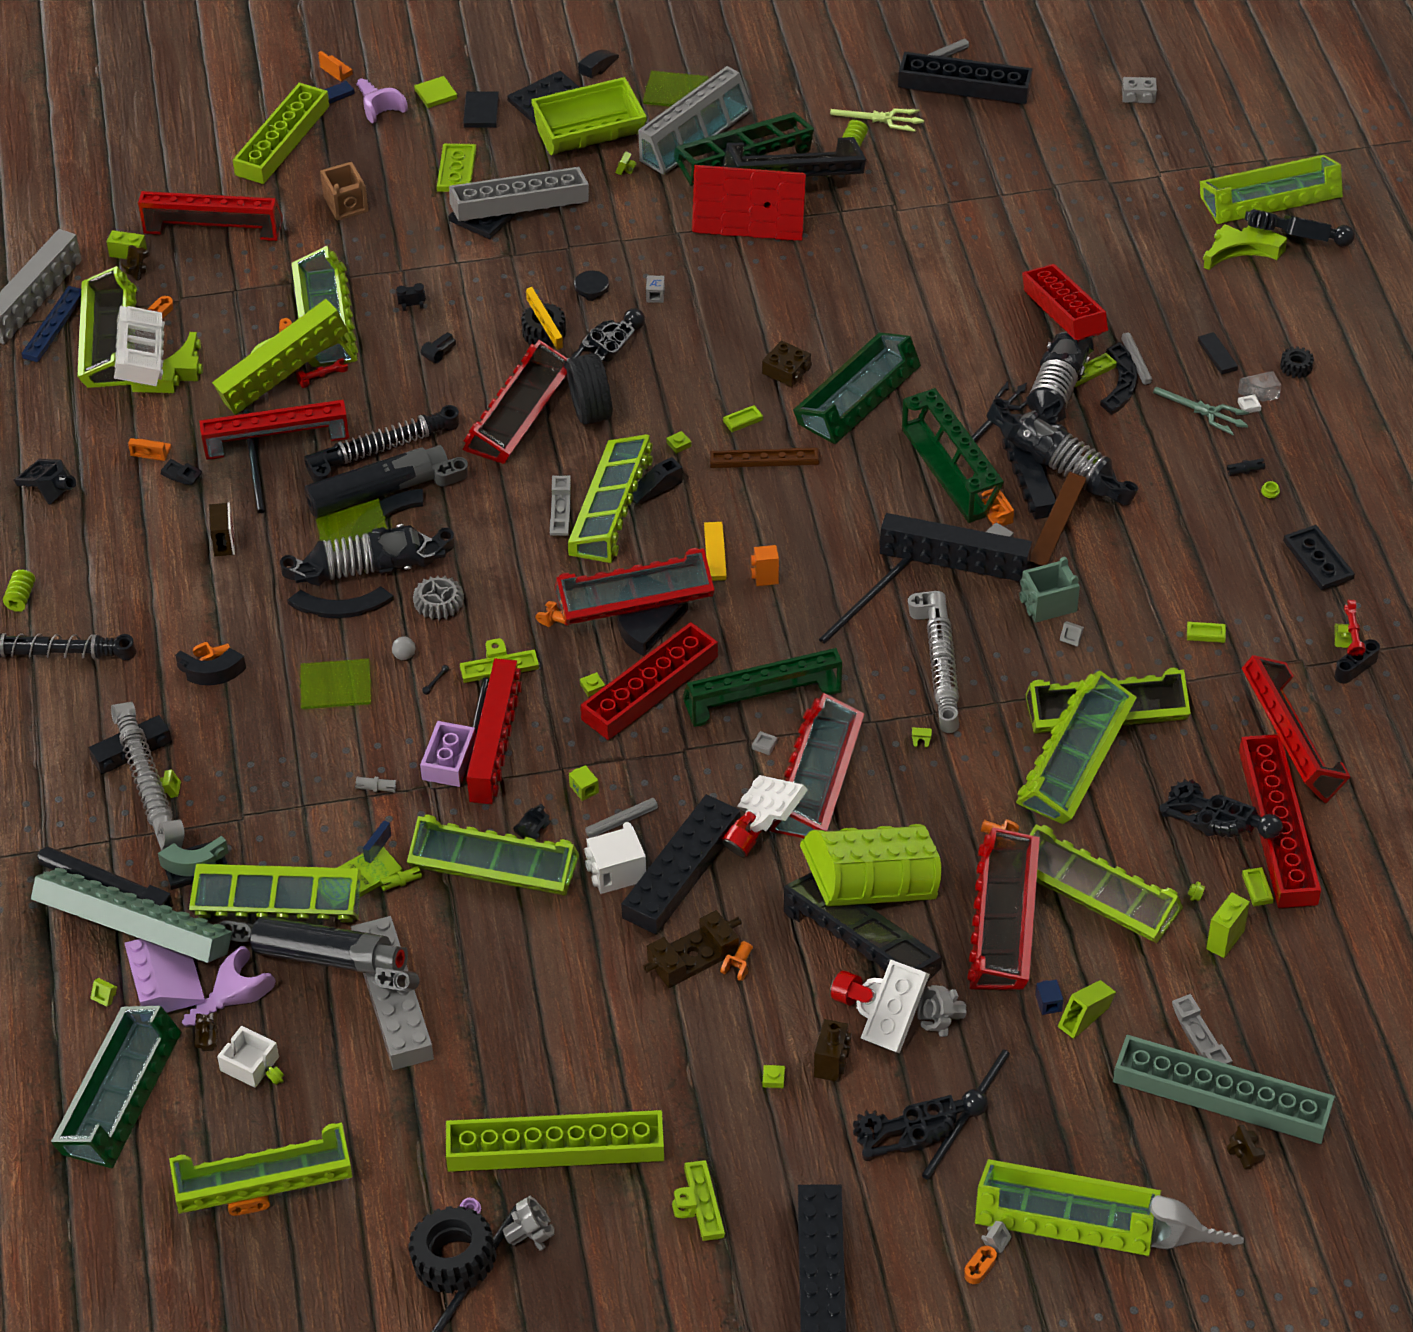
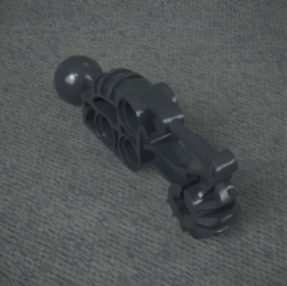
M1255 209L1251 210V212L1246 211L1244 220L1248 221V225L1251 227L1270 231L1278 227L1282 228L1281 232L1326 242L1331 238L1341 247L1350 245L1355 238L1353 229L1348 225H1341L1334 229L1328 223L1291 215H1285L1283 219L1277 217L1274 213Z
M631 308L625 312L621 322L615 323L614 320H609L598 324L584 338L579 349L570 358L580 356L584 351L599 355L602 361H611L628 341L634 330H638L644 325V313L637 308ZM568 358V359L566 360V362L564 363V368H565V369H566V363H567V361H568L570 358Z
M1184 779L1181 783L1177 781L1176 786H1171L1168 801L1159 807L1163 817L1171 816L1187 821L1192 828L1203 831L1207 836H1240L1242 832L1251 833L1254 827H1256L1261 836L1266 839H1274L1283 830V822L1275 814H1266L1260 817L1256 807L1223 795H1214L1210 799L1204 798L1201 786L1195 783L1193 779L1190 781ZM1194 810L1198 813L1188 816L1180 811Z
M970 1089L965 1092L960 1100L953 1101L952 1095L909 1105L904 1109L903 1115L890 1120L883 1114L877 1116L876 1110L872 1114H869L866 1110L865 1116L858 1114V1121L853 1122V1127L855 1128L853 1135L858 1136L857 1142L863 1145L862 1158L865 1161H870L873 1157L896 1150L901 1152L923 1150L927 1145L933 1144V1141L939 1142L940 1138H946L949 1136V1132H953L957 1113L965 1112L971 1116L983 1114L987 1109L988 1099L984 1092L978 1089ZM934 1110L937 1111L938 1114L930 1115L928 1112ZM909 1116H916L917 1119H916V1120H909L908 1117H909ZM869 1127H872V1129L874 1130V1140L872 1130H870ZM903 1133L899 1143L876 1147L886 1137ZM915 1135H921L924 1138L921 1140H917L913 1137Z

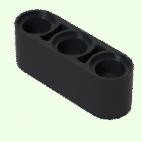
M1373 639L1365 640L1363 642L1365 644L1363 655L1352 656L1347 653L1339 659L1334 675L1335 680L1342 684L1349 683L1375 664L1378 659L1380 644Z

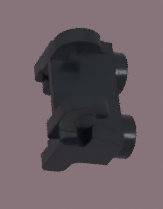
M417 283L412 287H397L398 305L402 304L403 311H406L407 306L419 305L420 309L424 308L423 301H426L423 284Z
M539 804L529 809L514 826V832L523 839L529 837L536 840L540 836L538 833L540 828H546L551 822L550 816L544 811L545 807Z

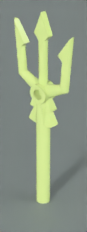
M831 109L830 116L871 119L872 123L877 121L880 123L884 122L892 129L911 132L916 131L908 125H894L892 120L912 122L913 124L924 123V120L917 117L905 118L894 116L895 113H908L911 115L920 111L917 109H893L891 112L879 113L875 110L873 113Z

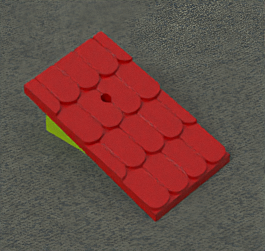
M694 165L692 231L704 234L802 240L806 174Z

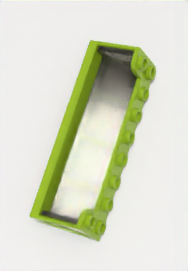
M118 266L82 281L77 377L87 388L131 385L130 381L114 378L116 369L115 354L117 350L116 336L118 331L117 318L120 306L135 307L137 303V288ZM128 328V335L135 336V329ZM127 341V348L135 350L134 343Z

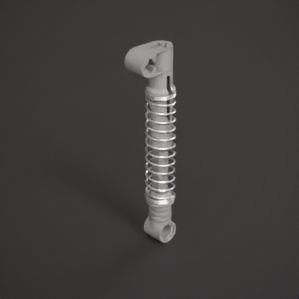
M941 591L915 593L908 598L909 614L913 619H929L927 622V632L931 656L932 682L934 684V699L936 704H938L941 730L946 733H952L959 728L957 708L959 693L951 622L947 615L946 597Z
M133 702L114 704L111 706L112 719L118 725L120 743L124 746L125 757L129 759L127 763L131 765L130 770L133 771L134 783L138 784L136 789L139 790L138 794L142 797L141 802L144 803L143 808L146 809L147 820L153 826L160 849L162 851L173 843L181 848L184 840L183 823L180 819L172 821L173 814L168 806L169 802L166 800L167 797L164 793L160 776L157 774L158 771L155 768L151 751L148 749L149 745L146 743L145 734L139 728L136 720L135 706ZM130 759L133 760V764L129 763Z

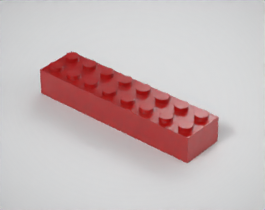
M1055 264L1022 272L1024 291L1074 340H1083L1088 336H1098L1108 331L1106 311Z
M690 622L580 705L581 720L605 739L610 740L718 657V641Z
M494 658L467 773L469 802L493 804L494 797L498 796L499 785L497 783L498 781L501 782L502 770L500 769L501 766L505 765L504 751H508L509 740L507 738L508 736L511 737V722L515 721L514 707H518L519 702L517 693H521L522 681H519L521 669L518 668L517 660Z

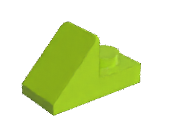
M1335 623L1336 647L1348 648L1352 643L1351 633L1348 631L1349 624Z

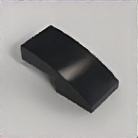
M170 459L161 469L160 475L179 483L193 485L202 474V471L189 463L182 465Z

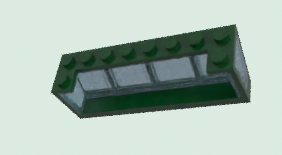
M879 332L793 409L798 424L827 441L836 444L921 366L911 336Z
M162 1006L121 1007L51 1141L61 1155L108 1168L114 1167L182 1032Z

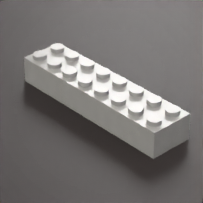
M580 167L452 185L449 186V201L458 221H467L469 219H482L489 216L515 214L522 211L548 209L555 206L588 202L589 184Z
M58 229L1 290V344H5L12 338L15 332L22 327L25 321L32 316L36 309L42 305L46 298L52 294L56 287L80 263L81 256L76 234Z
M391 916L351 926L353 931L386 936L389 938L391 945L400 946ZM363 973L392 1069L396 1070L434 1060L432 1043L415 990L383 988L376 984L374 974ZM388 977L389 980L393 981L394 977ZM406 977L405 984L407 985L408 979Z

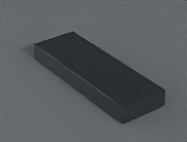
M1214 332L1198 336L1199 344L1221 375L1237 371L1238 365Z

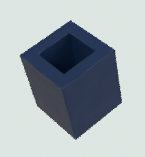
M1057 979L1036 983L1035 996L1041 1014L1062 1012L1063 997Z

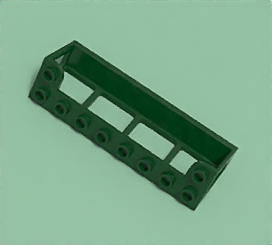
M793 112L675 146L674 159L690 186H694V165L723 167L725 152L722 149L726 148L727 143H747L749 146L743 147L742 157L763 156L764 154L795 146V151L798 154H803L810 151L814 128ZM797 121L800 124H802L806 129L799 131V129L797 128ZM789 129L795 130V132L786 135L782 133V131ZM772 134L778 136L759 143L752 142V140ZM714 151L718 153V155L701 160L693 158ZM687 159L692 164L691 176L682 163L683 160Z
M936 388L904 398L902 412V431L967 522L972 523L985 518L1004 484L1003 479ZM908 408L914 411L922 409L918 418L908 421ZM928 410H930L941 425L936 436L924 420ZM944 431L957 447L953 459L940 443ZM961 454L975 472L973 477L966 479L957 466V461ZM995 487L985 505L977 493Z
M837 648L688 682L682 697L693 727L701 726L710 719L707 708L813 683H817L821 692L825 694L840 693L842 688V660ZM835 668H837V678L833 671Z

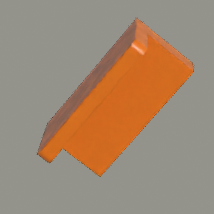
M322 51L318 52L320 68L340 82L353 75V70L333 55L328 56Z
M130 438L128 442L130 456L165 461L171 449L170 443Z

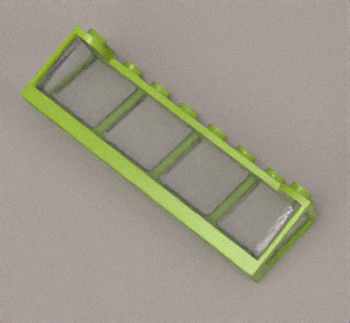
M1036 824L1030 833L1031 836L1040 837L1037 883L1156 944L1183 908L1177 895L1178 893L1173 889L1167 887L1165 890L1153 884L1149 886L1136 875L1131 877L1126 874L1127 872L1118 866L1113 868L1108 865L1109 863L1100 857L1095 859L1091 857V853L1082 848L1080 851L1075 849L1074 845L1069 841L1056 839L1053 830L1046 825L1041 827ZM1019 852L1012 866L1016 872L1021 874L1022 852Z

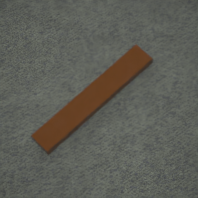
M818 447L710 451V468L819 465Z
M1069 471L1031 553V565L1040 567L1049 563L1085 485L1086 477Z

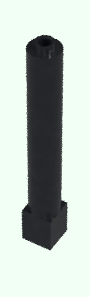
M49 846L44 847L38 853V863L51 870L62 868L67 870L69 874L82 875L86 880L99 881L103 886L116 887L120 892L133 893L137 895V898L150 899L156 905H166L171 908L173 906L171 893L155 886L149 885L147 888Z

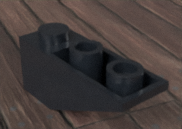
M673 457L656 464L638 481L637 491L633 492V501L638 505L683 483L682 466Z

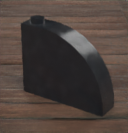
M646 575L632 578L638 598L670 592L667 586ZM628 584L622 590L618 602L633 599ZM688 601L617 615L618 629L621 637L631 649L645 656L688 611Z

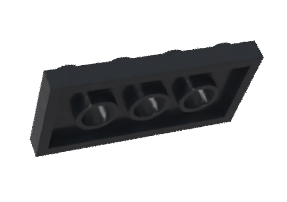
M1317 525L1284 535V543L1321 590L1354 579L1355 573Z

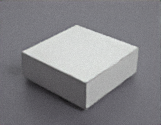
M1255 394L1238 398L1241 410L1249 413L1261 411V405Z

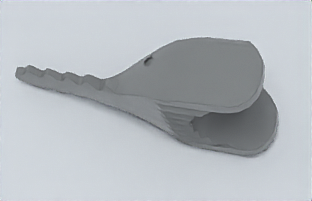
M1157 1195L1151 1201L1150 1210L1157 1219L1151 1247L1170 1249L1188 1243L1203 1241L1206 1243L1221 1242L1224 1245L1244 1243V1238L1240 1237L1239 1234L1232 1235L1231 1232L1224 1233L1223 1231H1216L1214 1228L1207 1229V1227L1199 1222L1193 1212L1178 1200Z

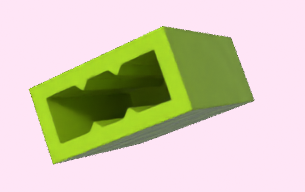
M1231 892L1211 919L1207 950L1222 958L1226 957L1245 931L1250 901Z

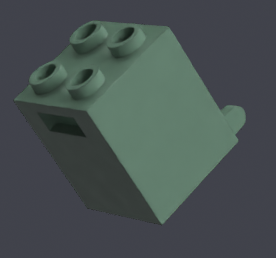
M1062 557L1059 562L1024 570L1020 580L1021 592H1019L1021 602L1025 603L1028 615L1032 616L1036 623L1077 612L1080 589L1078 584L1079 578L1077 575H1073L1070 570L1067 557Z

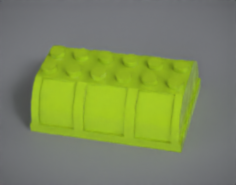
M625 77L531 99L539 134L550 155L575 148H584L588 145L604 141L617 140L629 135H638V130L647 122V116Z
M912 824L908 827L879 826L876 829L859 830L856 828H843L840 831L812 830L800 843V847L826 906L937 898L941 880L940 856L929 835V831L922 824Z

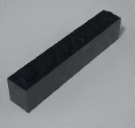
M1004 437L1002 439L1003 449L1007 450L1008 461L1012 462L1013 474L1017 475L1018 486L1022 487L1023 498L1028 502L1029 513L1033 514L1035 520L1049 517L1056 499L1042 465L1033 459L1030 451H1023Z

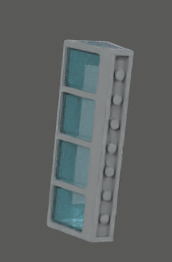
M726 66L638 130L639 161L665 175L678 165L674 159L675 146L720 134L751 112L752 107L740 73Z

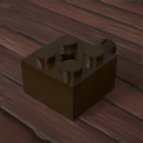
M828 1019L823 1020L814 1052V1077L839 1082L840 1075L845 1074L847 1065L845 1060L846 1057L849 1058L852 1037V1033H849L848 1023Z

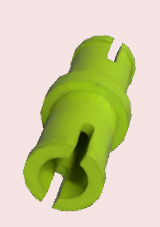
M415 866L402 872L399 870L394 875L380 879V884H386L381 886L382 890L386 891L399 885L402 887L410 881L422 878L421 873H416L420 871L419 867Z

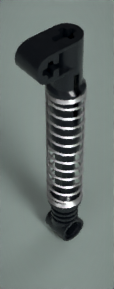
M446 405L438 413L431 414L430 416H418L417 422H414V419L411 418L412 424L408 425L405 420V426L402 427L398 422V428L395 429L394 425H391V431H388L387 427H385L384 433L378 429V432L374 433L372 431L370 435L365 433L364 437L359 435L358 439L355 440L352 437V441L349 442L345 440V443H335L333 447L304 456L306 468L315 483L331 477L330 466L347 464L352 459L357 461L358 457L363 459L365 455L377 454L379 450L383 452L385 448L390 450L391 445L396 448L398 443L404 445V440L410 443L411 439L417 441L418 437L421 439L423 437L426 438L431 436L433 432L443 428L454 430L459 426L458 408L453 405Z

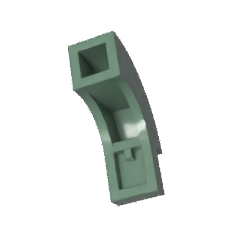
M220 836L205 847L197 850H185L173 843L160 851L158 857L160 866L168 872L180 876H194L196 864H216L215 861L228 854L226 840Z

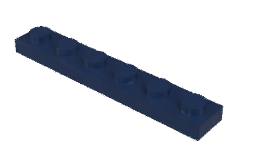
M67 287L21 353L23 359L35 362L40 361L80 303V288Z

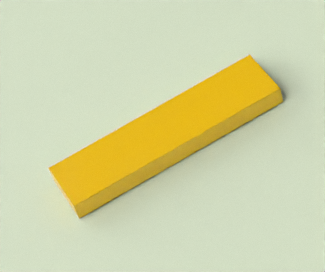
M533 287L528 288L526 296L529 305L557 350L563 348L562 335Z
M704 522L706 558L712 581L727 580L723 523Z

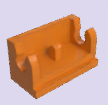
M994 488L984 491L981 494L983 497L988 496L987 498L982 499L985 505L989 497L991 496ZM1000 490L986 516L992 525L997 522L1005 526L1013 523L1014 509Z

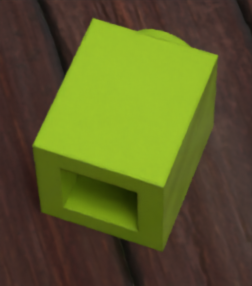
M586 765L569 773L570 787L582 801L599 793L598 779Z

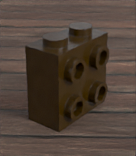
M781 340L762 360V374L792 387L796 382L800 381L806 371L810 370L812 366L811 353Z

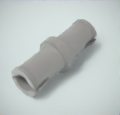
M357 776L355 788L373 790V792L387 791L395 793L397 781L379 779L376 776L374 778Z

